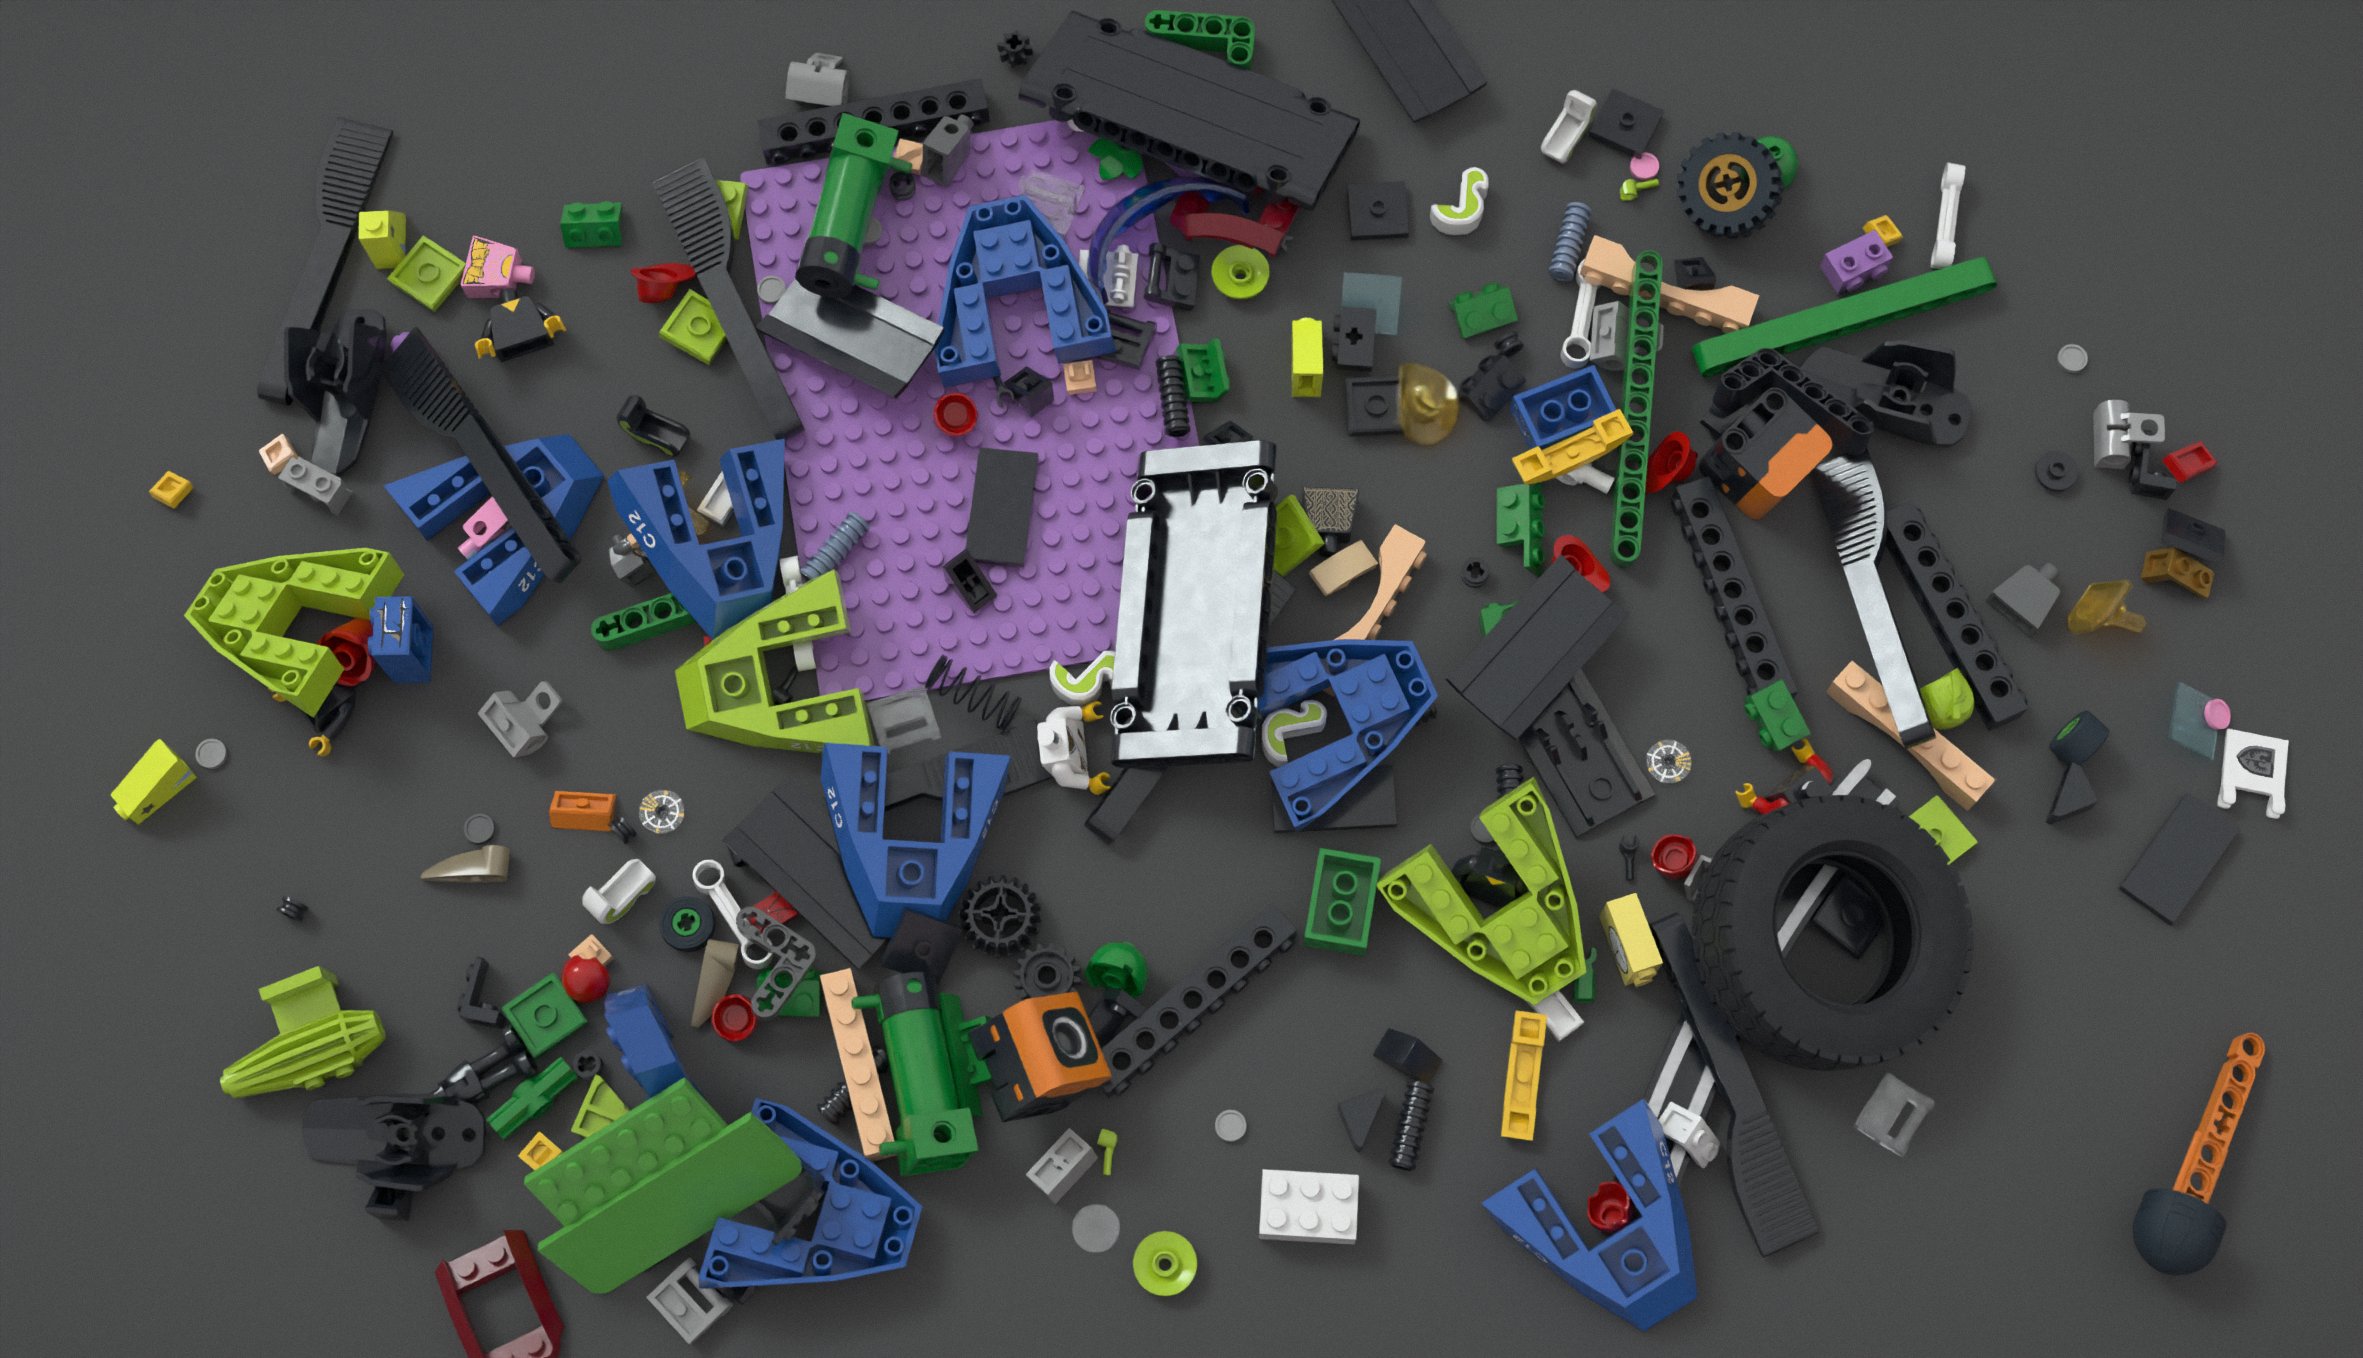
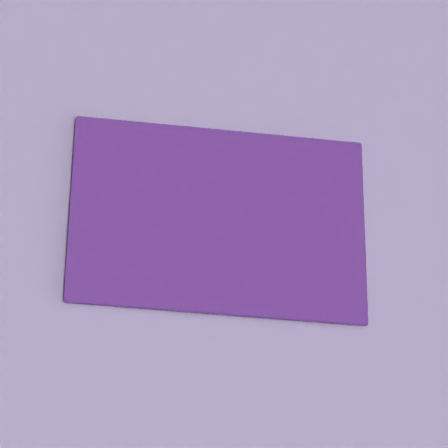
M1056 120L970 134L969 154L949 187L947 188L924 177L922 167L920 175L910 173L914 178L916 191L912 198L904 201L897 200L891 194L889 186L890 177L899 171L888 168L872 215L881 223L883 233L878 242L863 246L860 256L862 259L857 272L879 279L880 282L877 290L859 287L938 324L949 262L969 206L1026 194L1064 239L1078 264L1080 250H1089L1094 234L1095 237L1090 250L1100 251L1108 231L1119 216L1128 209L1109 232L1102 251L1114 252L1119 245H1126L1131 253L1138 254L1133 308L1104 307L1110 309L1111 313L1142 322L1149 320L1157 323L1155 336L1151 340L1140 370L1095 357L1059 364L1053 348L1043 287L988 298L1001 371L1000 378L1003 385L1005 381L1026 366L1050 379L1053 384L1054 401L1033 417H1030L1015 398L1014 404H1012L1009 396H1002L1000 398L1003 404V408H1000L997 404L998 391L993 378L944 388L938 374L934 350L905 391L897 399H894L765 335L767 352L805 428V431L785 440L784 465L800 569L807 567L806 562L813 560L812 555L819 553L817 549L825 546L823 542L826 539L830 540L829 535L832 532L836 533L835 528L838 525L842 526L841 521L844 518H848L847 514L849 512L859 514L867 521L870 527L869 531L863 532V538L857 539L858 544L851 546L852 551L845 553L846 558L839 560L841 564L838 567L834 566V569L840 574L851 632L812 641L820 696L860 688L864 691L865 701L869 702L937 690L940 688L945 671L930 690L925 688V683L935 664L943 654L947 656V662L949 659L953 660L943 688H948L964 667H967V671L961 685L972 684L978 675H981L980 682L1050 670L1049 668L1054 660L1062 667L1092 663L1103 651L1115 652L1127 518L1130 512H1135L1136 503L1131 498V489L1137 482L1139 454L1144 451L1200 445L1191 402H1187L1186 406L1188 409L1187 416L1189 417L1188 424L1191 431L1181 437H1170L1164 432L1166 427L1163 424V409H1161L1162 401L1160 400L1161 393L1159 392L1160 384H1158L1159 376L1156 371L1158 368L1155 361L1165 355L1177 356L1176 348L1179 346L1172 306L1150 302L1143 298L1144 288L1148 285L1151 257L1148 254L1149 245L1159 243L1150 195L1145 197L1149 194L1144 163L1142 170L1134 179L1122 173L1114 180H1102L1099 175L1101 159L1088 153L1092 143L1101 137L1085 131H1075L1068 126L1067 122ZM897 147L893 148L891 157H894ZM829 158L746 171L741 174V182L749 186L745 211L757 285L764 277L774 275L780 277L785 282L786 289H788L795 279V272L803 245L807 240L825 180ZM901 182L900 186H898L899 190H904L907 185L906 182ZM1133 193V194H1135L1136 196H1138V197H1140V198H1143V199L1140 200L1139 202H1137L1138 199H1136L1135 197L1131 196L1130 194ZM1162 260L1159 288L1165 291L1166 274ZM759 298L762 319L771 312L776 304L764 303ZM1110 324L1112 330L1136 337H1141L1142 333ZM1092 360L1096 392L1067 395L1063 364ZM952 392L966 394L974 401L978 411V419L973 430L965 436L956 438L944 435L936 428L933 419V410L937 401L942 396ZM979 447L1038 453L1039 458L1024 567L977 563L997 596L973 613L945 581L942 566L966 548ZM802 577V581H803V584H804V583H806L807 581ZM959 678L958 681L954 684V686H957V685H958L960 678Z

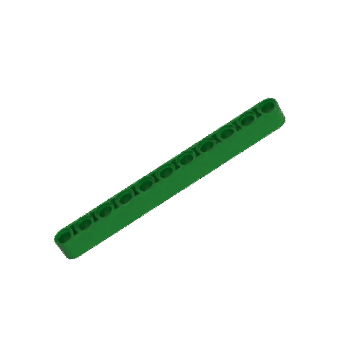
M1645 250L1639 254L1633 266L1621 412L1632 431L1640 435L1641 441L1633 442L1627 439L1618 446L1610 559L1614 565L1620 568L1631 566L1641 550L1663 268L1660 254L1652 250ZM1641 264H1651L1654 271L1647 272L1643 270ZM1647 291L1651 294L1652 299L1644 300L1639 296L1638 292ZM1645 319L1650 324V327L1641 328L1636 323V320ZM1643 347L1648 355L1638 356L1634 348ZM1632 376H1642L1645 384L1638 385L1634 383ZM1637 403L1641 405L1643 412L1634 413L1631 411L1629 404ZM1625 461H1635L1639 469L1636 471L1629 470L1625 465ZM1626 488L1635 491L1637 498L1633 500L1624 497L1622 490ZM1628 517L1632 519L1634 527L1630 529L1622 526L1620 518ZM1627 546L1632 551V556L1628 558L1622 557L1618 552V547Z
M1980 257L1707 339L1693 346L1691 352L1701 377H1711L1728 371L1762 348H1770L1784 355L1985 294L1996 288L1998 282L1988 259Z

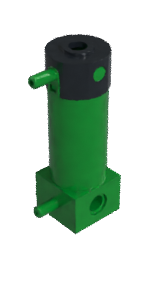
M842 113L826 168L820 197L795 272L796 280L806 290L828 298L848 296L852 292L854 284L877 290L880 282L879 279L857 272L877 197L881 191L887 169L891 168L907 174L912 169V163L891 157L899 130Z
M910 972L886 978L874 986V995L853 997L851 1000L854 1010L876 1007L878 1022L883 1029L901 1125L893 1133L894 1141L880 1143L879 1152L882 1156L897 1154L901 1177L962 1169L979 1150L970 1108H959L941 1018L942 1010L935 976L928 972Z

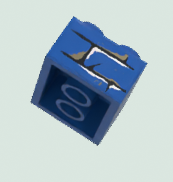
M1595 365L1513 396L1510 408L1529 450L1538 446L1541 450L1546 449L1593 427L1594 420L1616 410Z
M412 596L375 597V607L370 609V623L373 626V636H370L368 639L369 654L373 656L377 664L381 666L394 684L431 683L433 624Z

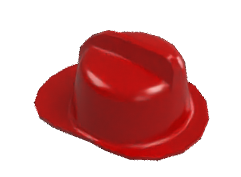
M663 263L630 270V274L636 277L638 298L642 303H660L671 299L676 292L679 282L689 280L697 275L692 266L682 263Z
M1677 431L1666 436L1648 458L1646 494L1658 492L1669 483L1682 482L1692 474L1698 453L1690 447V440L1685 433Z
M1563 535L1555 541L1551 565L1562 555L1578 573L1599 591L1604 593L1609 589L1611 583L1609 574L1583 541L1571 535Z

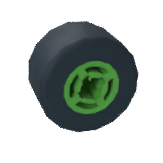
M2085 710L2072 718L2055 735L2049 749L2068 767L2072 762L2081 765L2102 746L2109 736L2110 730L2090 711Z

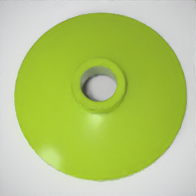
M1242 245L1228 247L1218 254L1212 265V279L1215 286L1221 293L1230 298L1248 299L1254 297L1265 288L1269 280L1270 270L1268 262L1264 255L1255 248L1250 249ZM1237 274H1244L1246 277L1244 279H1237L1235 276Z
M1170 1231L1153 1233L1147 1236L1135 1251L1133 1258L1134 1274L1140 1285L1148 1292L1158 1296L1176 1295L1185 1290L1195 1277L1197 1270L1196 1253L1189 1241L1177 1233ZM1164 1259L1171 1262V1268L1167 1271L1159 1268V1263Z

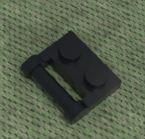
M1162 243L1150 244L1148 254L1151 257L1148 285L1144 288L1143 298L1150 302L1191 311L1195 305L1200 255L1166 248ZM1162 260L1168 262L1165 291L1159 288Z
M1106 308L1111 325L1142 333L1141 337H1136L1111 329L1116 352L1094 357L1140 370L1151 340L1155 336L1157 323L1149 320L1142 322L1111 313V310Z

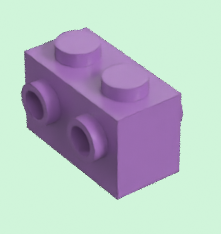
M1873 230L1826 253L1820 268L1836 293L1840 294L1846 290L1848 292L1855 291L1863 285L1864 281L1870 278L1877 280L1883 277L1889 271L1888 268L1893 260V256L1877 231Z

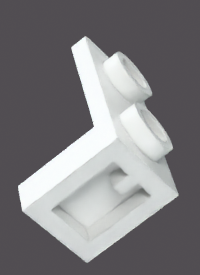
M1670 1102L1659 1119L1665 1137L1682 1145L1696 1164L1704 1169L1708 1162L1716 1157L1720 1145L1719 1140L1702 1117Z

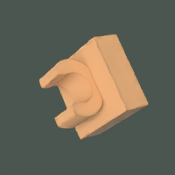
M1092 360L1063 364L1067 395L1096 392Z
M593 934L568 954L571 958L575 955H580L583 959L596 957L604 966L614 959Z

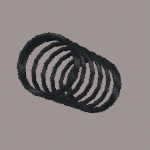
M943 654L932 669L925 683V688L930 690L945 671L939 688V696L942 697L950 691L960 678L953 698V704L957 705L975 685L967 711L968 713L973 712L989 693L982 713L983 721L987 720L1004 700L996 722V728L1004 731L1022 700L1021 697H1015L1000 725L999 722L1010 691H1007L992 711L985 717L988 704L996 686L995 683L990 685L981 699L970 710L981 675L975 678L966 692L956 702L967 667L961 670L951 685L942 693L944 682L953 662L952 659H949L947 662L948 658Z

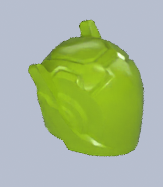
M1958 668L1920 688L1934 729H1952L1970 718L1975 704L1969 684Z

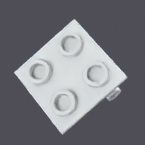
M1119 245L1114 252L1101 251L1098 264L1099 289L1094 285L1092 287L1104 306L1133 308L1138 254L1131 253L1126 245ZM1080 250L1079 266L1087 279L1089 276V279L1097 284V262L1100 251L1090 250L1087 276L1089 250Z

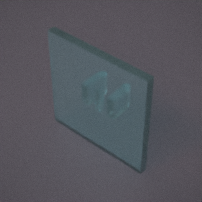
M1344 272L1341 308L1346 306L1377 309L1375 333L1397 335L1402 276Z
M2176 682L2168 739L2208 759H2214L2218 730L2212 729L2208 725L2204 710L2206 704L2215 699L2182 682Z

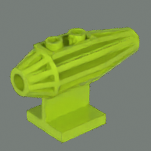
M320 966L260 988L259 992L262 1001L270 1004L280 1034L224 1069L223 1077H220L221 1087L226 1095L231 1094L236 1099L297 1087H306V1090H313L325 1084L324 1080L336 1076L337 1079L347 1077L355 1073L354 1068L363 1065L362 1061L386 1040L381 1019L377 1012L373 1010H341L334 990L335 987L339 986L337 977L334 973Z

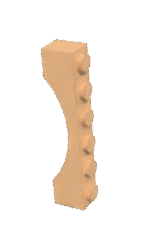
M1594 235L1579 275L1584 276L1585 281L1589 284L1602 285L1612 289L1616 294L1630 296L1632 269L1635 262L1622 245ZM1661 281L1660 307L1667 309L1673 315H1684L1692 318L1700 325H1711L1722 329L1725 334L1749 326L1759 298L1757 294L1732 285L1716 290L1698 291L1678 288ZM1638 292L1639 296L1642 299H1652V296L1649 292Z
M1396 524L1393 526L1380 547L1378 557L1381 572L1380 585L1370 609L1354 627L1334 640H1375L1382 628L1379 625L1384 615L1389 617L1397 604V601L1394 600L1399 591L1404 593L1412 581V577L1409 576L1414 567L1419 569L1427 557V553L1424 552L1425 540ZM1328 687L1323 690L1324 692L1334 697V693L1331 687Z
M1851 661L1831 683L1826 693L1848 712L1874 724L1904 746L1883 686L1854 661ZM1934 729L1936 739L1908 748L1907 750L1930 772L1947 795L1966 811H1969L1993 784L1995 779Z
M851 968L821 975V986L839 1051L864 1157L874 1162L897 1156V1154L882 1156L879 1152L880 1143L892 1142L894 1137L861 1009L854 1010L851 1005L852 998L858 997Z

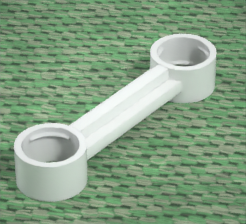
M1946 163L1941 181L1942 199L1937 237L1931 257V268L1943 269L1952 266L1955 254L1954 235L1959 196L1965 176V165Z
M1584 260L1579 264L1576 272V282L1580 289L1571 336L1565 340L1560 354L1562 362L1574 369L1585 366L1589 361L1591 343L1588 340L1597 289L1602 286L1589 284L1585 281L1584 276L1579 275ZM1570 345H1579L1585 349L1586 356L1582 359L1572 358L1567 353L1566 348Z
M798 556L781 558L780 567L787 594L803 584L800 573V561ZM812 641L793 645L798 672L817 669L814 661Z
M714 860L699 862L693 870L695 887L699 892L710 895L742 944L741 952L745 964L753 969L767 967L773 959V955L770 953L764 959L758 961L747 957L746 950L753 942L742 936L737 929L736 917L741 908L725 886V875L722 866ZM705 869H715L719 872L720 879L714 885L704 886L698 881L699 874ZM744 918L745 928H748L751 924L747 918ZM767 938L768 943L772 945L770 939Z

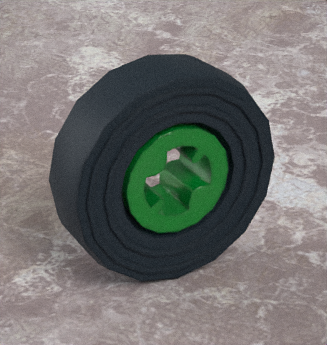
M684 896L676 898L667 904L661 913L659 926L660 933L668 945L675 950L691 952L707 945L708 940L713 937L716 923L714 913L707 903L700 898ZM685 917H689L691 921L695 919V922L691 924L692 929L686 931L684 927L680 929V926L684 924L683 919Z

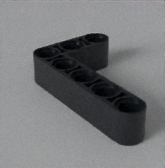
M1759 349L1721 376L1712 401L1717 408L1723 411H1734L1762 391L1766 392L1770 388H1779L1785 391L1830 436L1833 444L1848 454H1862L1874 431V425L1867 417L1773 349Z

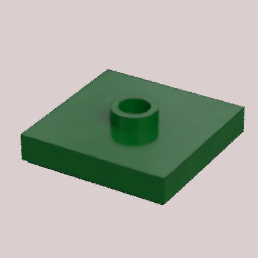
M554 972L501 1007L536 1060L589 1024L574 1000L566 995L562 982Z

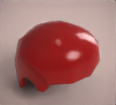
M952 392L942 396L937 401L933 410V419L936 428L944 435L956 438L965 436L973 430L978 419V411L974 401L966 394Z
M1679 834L1665 835L1655 843L1651 853V861L1661 876L1671 880L1684 879L1691 873L1697 863L1698 851L1689 837Z
M575 955L564 963L561 972V980L566 995L580 1003H591L605 996L611 983L609 970L596 957L583 959L580 955Z
M735 994L725 996L719 1000L713 1009L711 1022L715 1032L723 1039L738 1042L749 1038L758 1028L759 1020L752 1013L751 999L744 995Z
M1616 1181L1602 1182L1599 1184L1598 1192L1588 1197L1587 1217L1595 1229L1611 1234L1618 1232L1633 1220L1635 1204L1622 1184Z

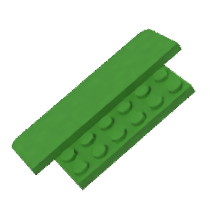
M684 1077L525 1176L524 1185L565 1226L539 1242L538 1252L590 1292L604 1294L614 1290L712 1230L718 1217L728 1220L800 1175L802 1163L790 1147L752 1112L728 1126Z

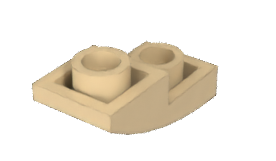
M1362 540L1320 563L1310 570L1308 574L1326 597L1348 586L1353 579L1373 570L1378 562Z

